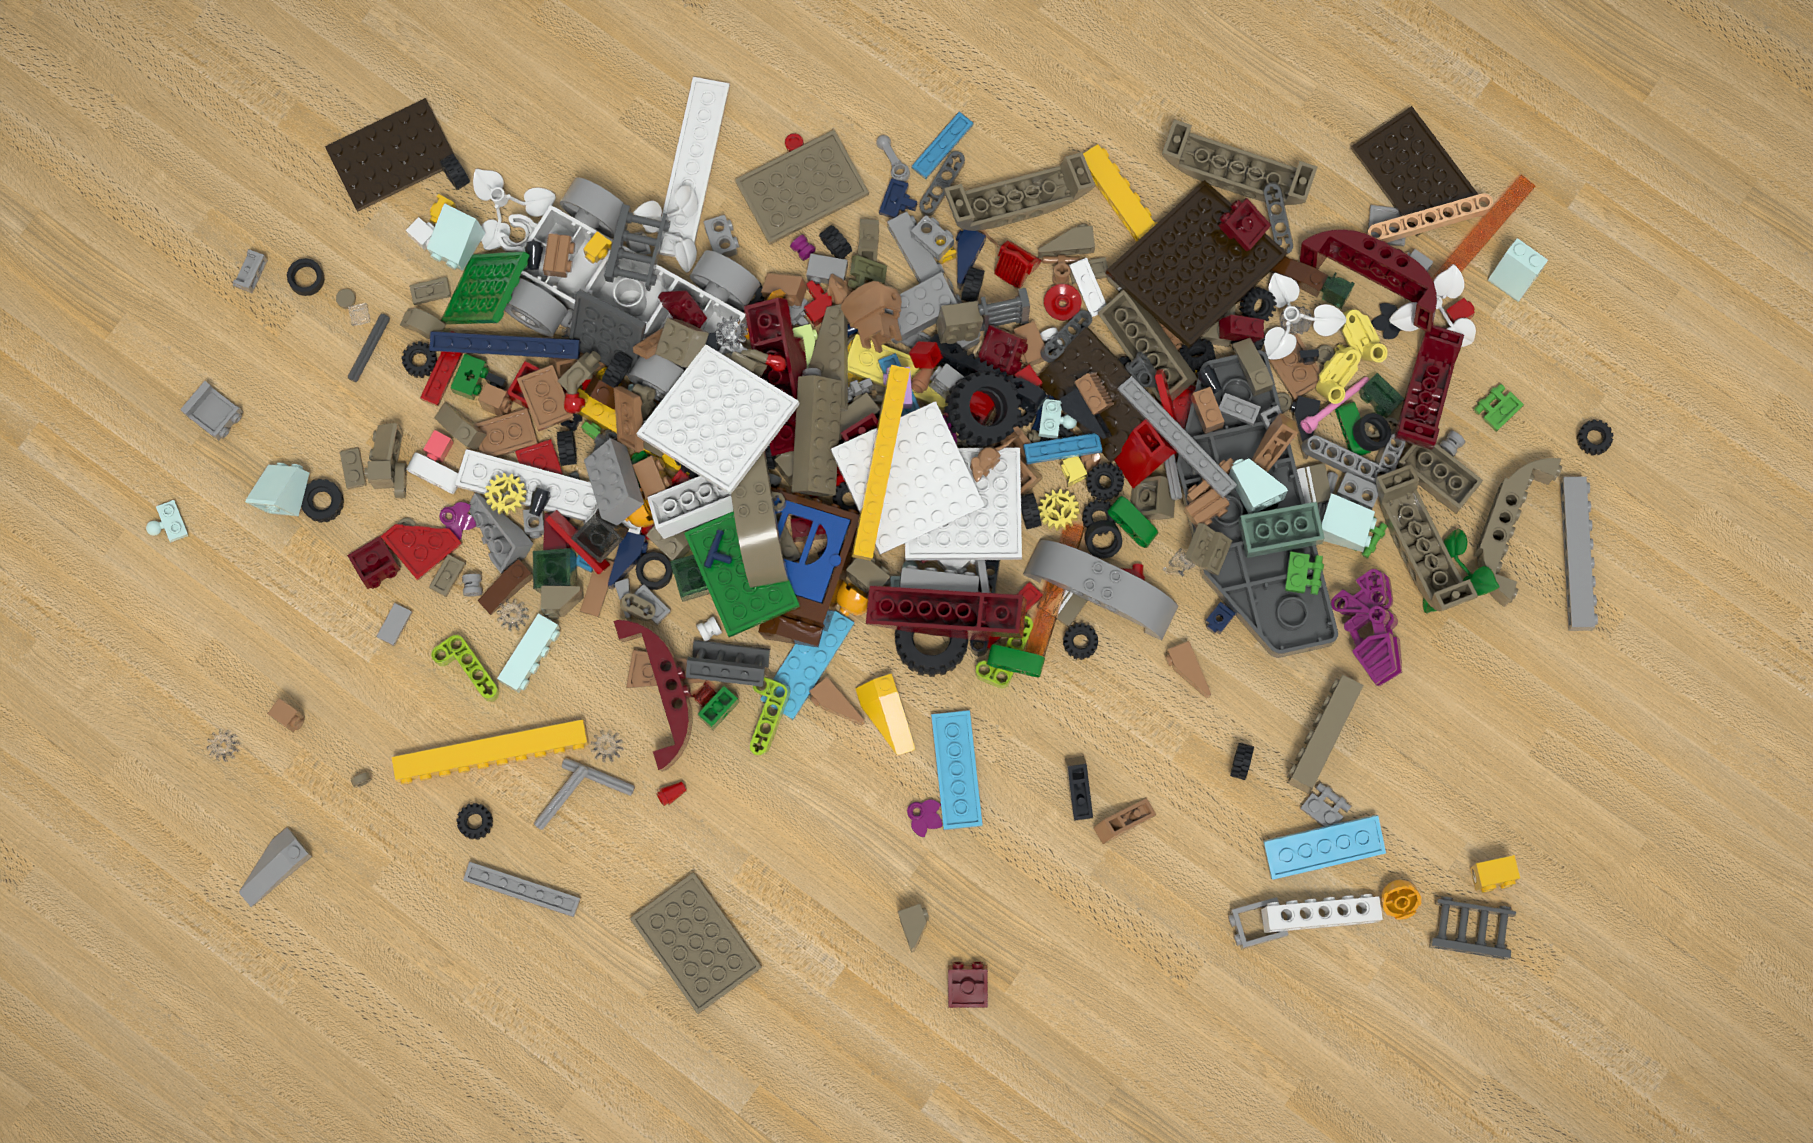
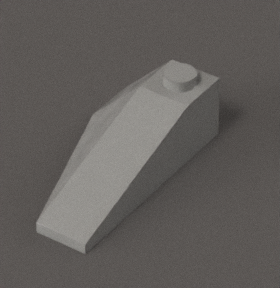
M475 493L469 503L471 505L469 512L475 519L476 527H480L483 538H481L483 544H487L490 550L488 554L490 560L502 574L518 559L520 561L523 560L529 553L533 543L521 528L503 513L498 514V509L492 511V504L488 505L485 498L479 493Z
M288 827L272 839L239 891L251 908L312 857Z

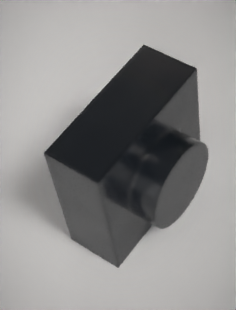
M1319 349L1301 350L1298 353V363H1304V365L1314 364L1319 358Z
M488 372L485 378L487 383L505 391L508 386L506 380Z

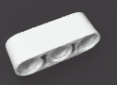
M414 453L406 470L454 494L458 488L455 486L458 473L419 453Z

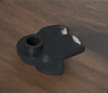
M1389 303L1380 304L1382 315L1377 316L1371 322L1376 330L1384 331L1383 338L1387 340L1396 338L1399 332L1403 331L1390 323L1389 318L1398 309L1395 305Z

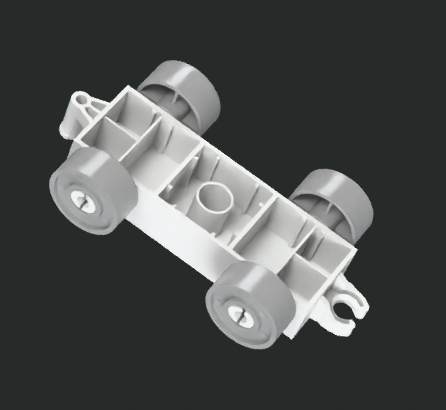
M579 177L575 178L560 201L561 207L568 214L550 205L538 224L521 214L510 215V225L525 230L526 236L523 241L515 243L504 233L497 235V239L505 252H525L526 242L530 241L541 242L542 247H544L539 270H529L528 265L519 277V284L511 294V301L504 309L515 320L535 332L552 337L568 313L567 310H574L576 293L581 289L647 323L644 339L663 328L667 318H672L671 314L662 306L661 301L658 299L659 294L666 291H687L707 317V320L700 329L708 333L716 332L719 353L722 355L726 353L732 355L734 351L741 353L742 350H747L740 343L743 334L748 328L745 314L739 310H744V306L749 304L760 283L748 270L722 254L706 250L690 274L691 280L698 287L659 265L656 266L655 275H657L656 284L651 286L650 291L646 290V282L620 276L614 277L613 283L605 281L604 274L611 250L608 249V254L603 260L600 259L598 263L592 264L585 258L583 248L596 232H599L613 243L611 238H614L622 204L624 203L606 189L589 180ZM548 234L571 236L573 243H575V252L570 256V261L573 262L572 271L568 272L567 278L544 275L543 265ZM622 246V248H624V251L636 253L628 249L627 247ZM625 258L619 259L618 262L620 269L648 275L650 264ZM656 354L648 359L640 356L628 374V378L634 385L640 384L644 387L649 386L655 389L656 395L654 399L661 402L687 367H681Z

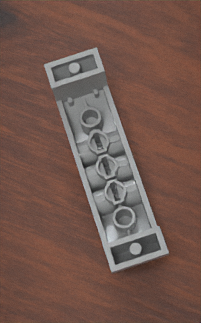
M1040 540L1023 573L1024 576L1041 583L1042 579L1128 619L1146 628L1144 633L1161 641L1178 608V605L1169 596L1146 581L1086 552L1058 542Z

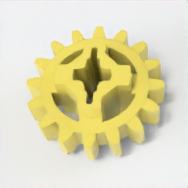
M503 473L502 478L495 475L496 481L490 479L491 486L485 487L489 491L485 493V498H490L486 501L487 504H492V511L498 509V514L505 511L506 515H509L510 510L515 514V508L522 509L520 503L526 502V499L522 497L527 495L526 490H522L525 488L524 483L519 484L521 481L519 477L514 480L513 474L507 477ZM513 485L517 487L518 493L513 491ZM508 491L510 495H506L503 498L502 493L505 494ZM493 495L499 497L498 503L493 499Z
M1059 489L1058 493L1052 490L1051 496L1046 493V500H1040L1043 506H1038V510L1041 512L1039 513L1040 519H1043V525L1048 523L1049 529L1055 526L1056 531L1059 530V527L1066 530V525L1072 527V520H1078L1075 514H1080L1078 509L1079 503L1075 502V496L1070 497L1069 491L1063 494L1062 489ZM1056 505H1058L1061 509V516L1059 515V512H1057Z

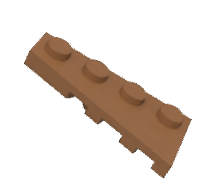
M633 650L626 688L657 686L648 653ZM676 657L679 666L683 667L686 675L687 659ZM671 663L665 664V672L671 669ZM683 679L684 684L706 683V680ZM673 681L670 685H677V682Z

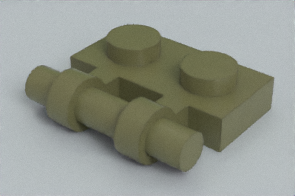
M858 255L852 256L850 274L856 276V280L850 279L848 286L855 290L864 285L865 280L870 282L879 281L885 284L887 266Z

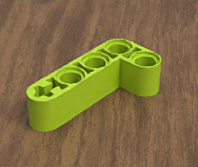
M1025 616L1027 627L1024 629L1023 638H1009L1006 647L1024 651L1033 629V621L1030 617ZM1015 639L1022 642V645L1018 648L1011 644ZM981 661L977 664L975 674L980 681L1001 689L1008 687L1014 672L991 667L986 664L987 661ZM987 667L990 672L987 675H981L979 669ZM1004 674L1007 677V681L1001 683L997 680V676Z
M453 635L432 650L431 657L439 666H446L456 659L486 701L492 702L498 698L499 689L461 636ZM456 641L462 642L459 649H453V644ZM440 652L446 653L443 660H437V655ZM466 657H472L473 660L469 665L463 664ZM477 672H483V678L480 680H475L474 675ZM487 684L493 693L489 695L483 685Z
M765 676L764 680L767 683L765 690L762 691L758 686H753L755 692L767 697L750 742V751L755 755H764L769 751L791 693L788 685ZM780 686L785 690V694L781 698L776 694V690ZM772 705L778 708V713L775 716L769 712V708ZM765 723L771 726V731L768 734L764 733L762 729ZM759 735L762 737H768V739H763L762 741V738H759ZM761 743L764 749L758 751L756 744Z

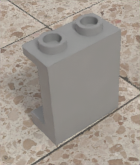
M206 381L201 384L180 409L185 416L218 441L229 434L231 426L240 421L242 418L241 414L243 413L238 406H235L213 389Z

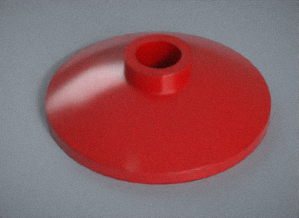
M1055 285L1045 295V310L1056 320H1070L1081 309V296L1071 285ZM1060 302H1065V303H1066V306H1065V307H1061V306L1059 305V303H1060Z

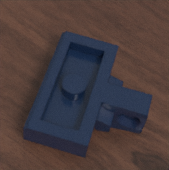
M895 179L890 180L879 215L893 219L899 215L900 211L905 212V209L916 211L917 201L909 199L910 195L906 194L909 188L908 183Z

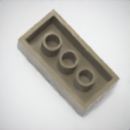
M1413 444L1396 466L1399 469L1412 464L1420 480L1418 485L1455 514L1459 512L1483 481L1437 444H1435L1433 450Z

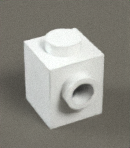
M418 217L406 229V232L425 251L435 227L429 222L425 223Z

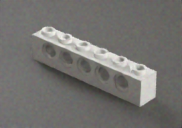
M1364 894L1360 896L1361 898L1355 899L1351 895L1342 897V900H1335V897L1324 898L1321 902H1317L1316 899L1304 900L1305 903L1299 904L1297 900L1287 901L1286 905H1279V902L1267 903V906L1261 909L1264 933L1377 923L1383 920L1379 896L1372 897V894ZM1356 905L1362 908V914L1356 911ZM1337 907L1343 909V916L1337 912ZM1319 908L1324 910V917L1319 915ZM1300 910L1306 913V919L1300 916ZM1282 911L1287 914V921L1282 919Z

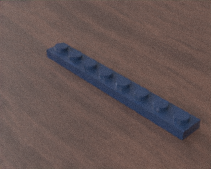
M431 332L429 351L579 360L580 340Z

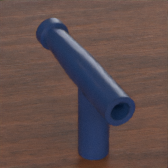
M721 530L716 531L717 534L704 563V566L707 568L712 567L714 559L727 564L732 562L733 557L717 552L722 535H724V532Z

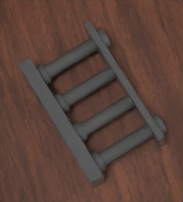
M622 204L604 274L605 281L613 283L614 277H625L646 282V290L650 291L651 286L656 284L657 275H655V270L665 232L669 231L671 221L668 220V216L663 213L662 221L633 215L634 213L631 212L630 206ZM634 222L659 228L657 239L629 233V230H627L628 223ZM629 240L655 246L653 256L624 251V248H622L623 242ZM625 258L650 264L648 275L620 269V266H618L619 259Z
M1026 288L1018 289V296H1015L1014 299L986 304L985 297H981V304H978L980 316L982 315L983 318L980 332L983 331L984 337L989 325L999 326L1016 322V324L1019 323L1022 326L1029 323L1030 302Z
M694 640L692 657L687 659L686 678L763 687L765 667H769L770 649Z
M1443 896L1435 901V905L1442 906L1438 935H1436V938L1430 939L1429 948L1504 960L1511 958V950H1507L1505 946L1508 917L1516 915V911H1511V907L1499 906V908L1467 904L1452 901L1453 898ZM1450 907L1461 909L1458 938L1455 941L1447 940L1448 937H1446ZM1469 910L1481 912L1478 938L1475 944H1469L1465 940ZM1489 914L1500 915L1497 945L1494 947H1488L1487 943H1485Z

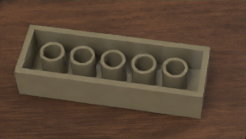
M1124 290L1098 312L1131 361L1137 357L1138 352H1142L1149 358L1156 371L1164 369L1172 401L1198 379L1157 320ZM1158 387L1151 388L1161 402Z
M817 375L798 377L797 400L799 401V406L796 410L792 492L814 496L836 495L837 463L830 449L839 445L841 380Z
M867 392L864 395L856 396L852 400L853 403L848 405L847 411L840 412L839 442L842 440L841 432L869 414L874 413L876 418L880 416L879 407ZM794 451L776 455V459H774L776 469L789 486L792 485Z
M1344 675L1340 679L1336 678L1329 690L1332 695L1327 696L1321 707L1324 710L1323 713L1319 712L1312 725L1315 727L1314 731L1310 730L1304 741L1307 744L1306 747L1301 748L1295 759L1298 761V764H1293L1287 775V778L1290 779L1289 785L1307 794L1311 792L1364 685Z

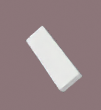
M1084 258L1070 264L1069 267L1087 310L1093 317L1098 315V312L1106 306V302L1088 259Z

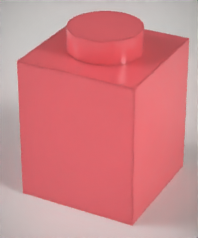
M434 430L423 449L427 454L426 457L435 462L438 460L443 463L453 445V441L451 438Z

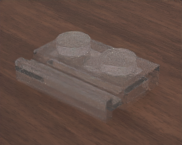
M1180 548L1168 562L1170 564L1169 567H1164L1163 570L1169 575L1183 577V572L1192 569L1195 564L1185 559L1187 549Z

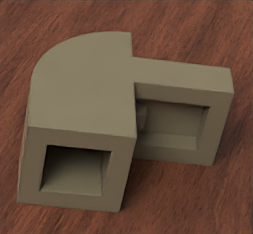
M860 219L858 256L877 262L879 220Z
M414 308L413 310H407L400 326L416 331L426 339H430L431 332H442L446 324L431 314Z

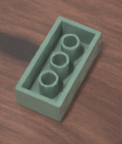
M1317 502L1242 515L1238 521L1246 558L1320 545L1325 539Z

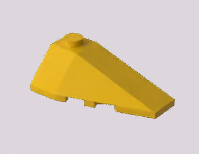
M892 673L873 679L855 688L861 708L895 754L899 756L916 750Z

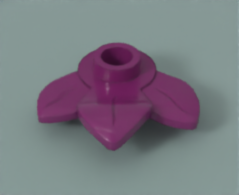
M458 502L453 507H445L439 515L440 521L459 540L462 538L463 530H470L476 527L475 519L468 514L471 505L465 502ZM448 513L452 514L451 520L447 519Z
M929 799L923 803L913 802L908 806L907 815L912 820L911 828L918 836L924 838L927 828L938 829L943 826L940 816L936 813L941 806L939 802ZM919 809L921 812L919 815H914L913 810Z

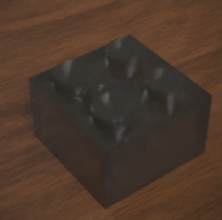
M597 507L576 529L571 539L601 563L621 543L629 528L622 522L619 525H615L602 519Z

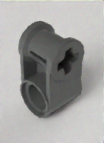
M1138 352L1137 357L1125 365L1126 369L1142 387H1157L1155 379L1156 369L1144 353Z

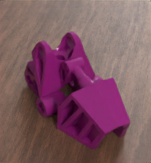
M1371 569L1356 580L1362 590L1353 595L1343 589L1332 598L1331 606L1335 611L1343 615L1354 616L1344 624V629L1350 633L1354 640L1356 648L1352 652L1374 684L1381 686L1403 673L1400 638L1394 637L1392 630L1398 624L1397 616L1387 611L1393 605L1391 580L1381 571ZM1387 597H1388V598H1389L1388 604L1385 605V606H1381V605H1383V604L1386 602ZM1339 598H1342V599L1338 602L1337 608H1336V607H1335V601H1336L1337 599H1339ZM1372 621L1375 635L1368 636L1364 640L1360 637L1358 630Z

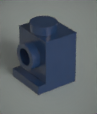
M1220 602L1206 619V628L1215 634L1217 632L1220 635L1236 613ZM1221 616L1223 621H1217L1216 617Z

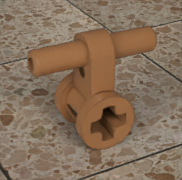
M1058 254V256H1043L1042 258L1043 264H1057L1054 267V285L1069 284L1071 269L1067 264L1080 261V257H1066Z

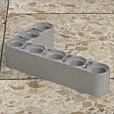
M1392 434L1390 441L1380 448L1375 462L1316 435L1305 439L1302 442L1301 448L1306 455L1344 473L1349 472L1376 484L1378 473L1384 475L1395 470L1405 442L1395 439V434ZM1391 439L1395 440L1396 448L1392 446ZM1310 441L1314 442L1315 450L1310 447ZM1327 449L1332 452V458L1327 455ZM1385 456L1388 457L1390 461L1389 465L1386 464L1384 461ZM1344 457L1349 460V466L1345 465ZM1361 465L1366 469L1365 474L1361 472Z

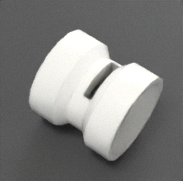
M1055 327L1040 333L1045 345L1058 333V330ZM1057 338L1058 343L1064 346L1062 340ZM1052 348L1048 353L1054 352L1055 349Z
M714 617L709 618L706 623L696 625L704 641L710 640L713 635L718 636L722 634Z

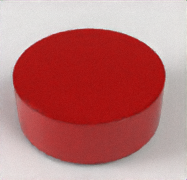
M796 133L788 135L785 139V147L789 152L804 145L803 138Z

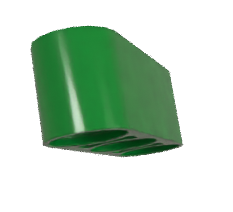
M1355 402L1337 407L1335 409L1336 416L1348 450L1359 456L1371 453V451L1361 448L1353 436V427L1361 418Z
M1118 497L1108 510L1110 517L1143 548H1147L1159 534L1150 521L1125 497Z
M991 645L986 664L994 668L1039 678L1045 657L1000 645Z

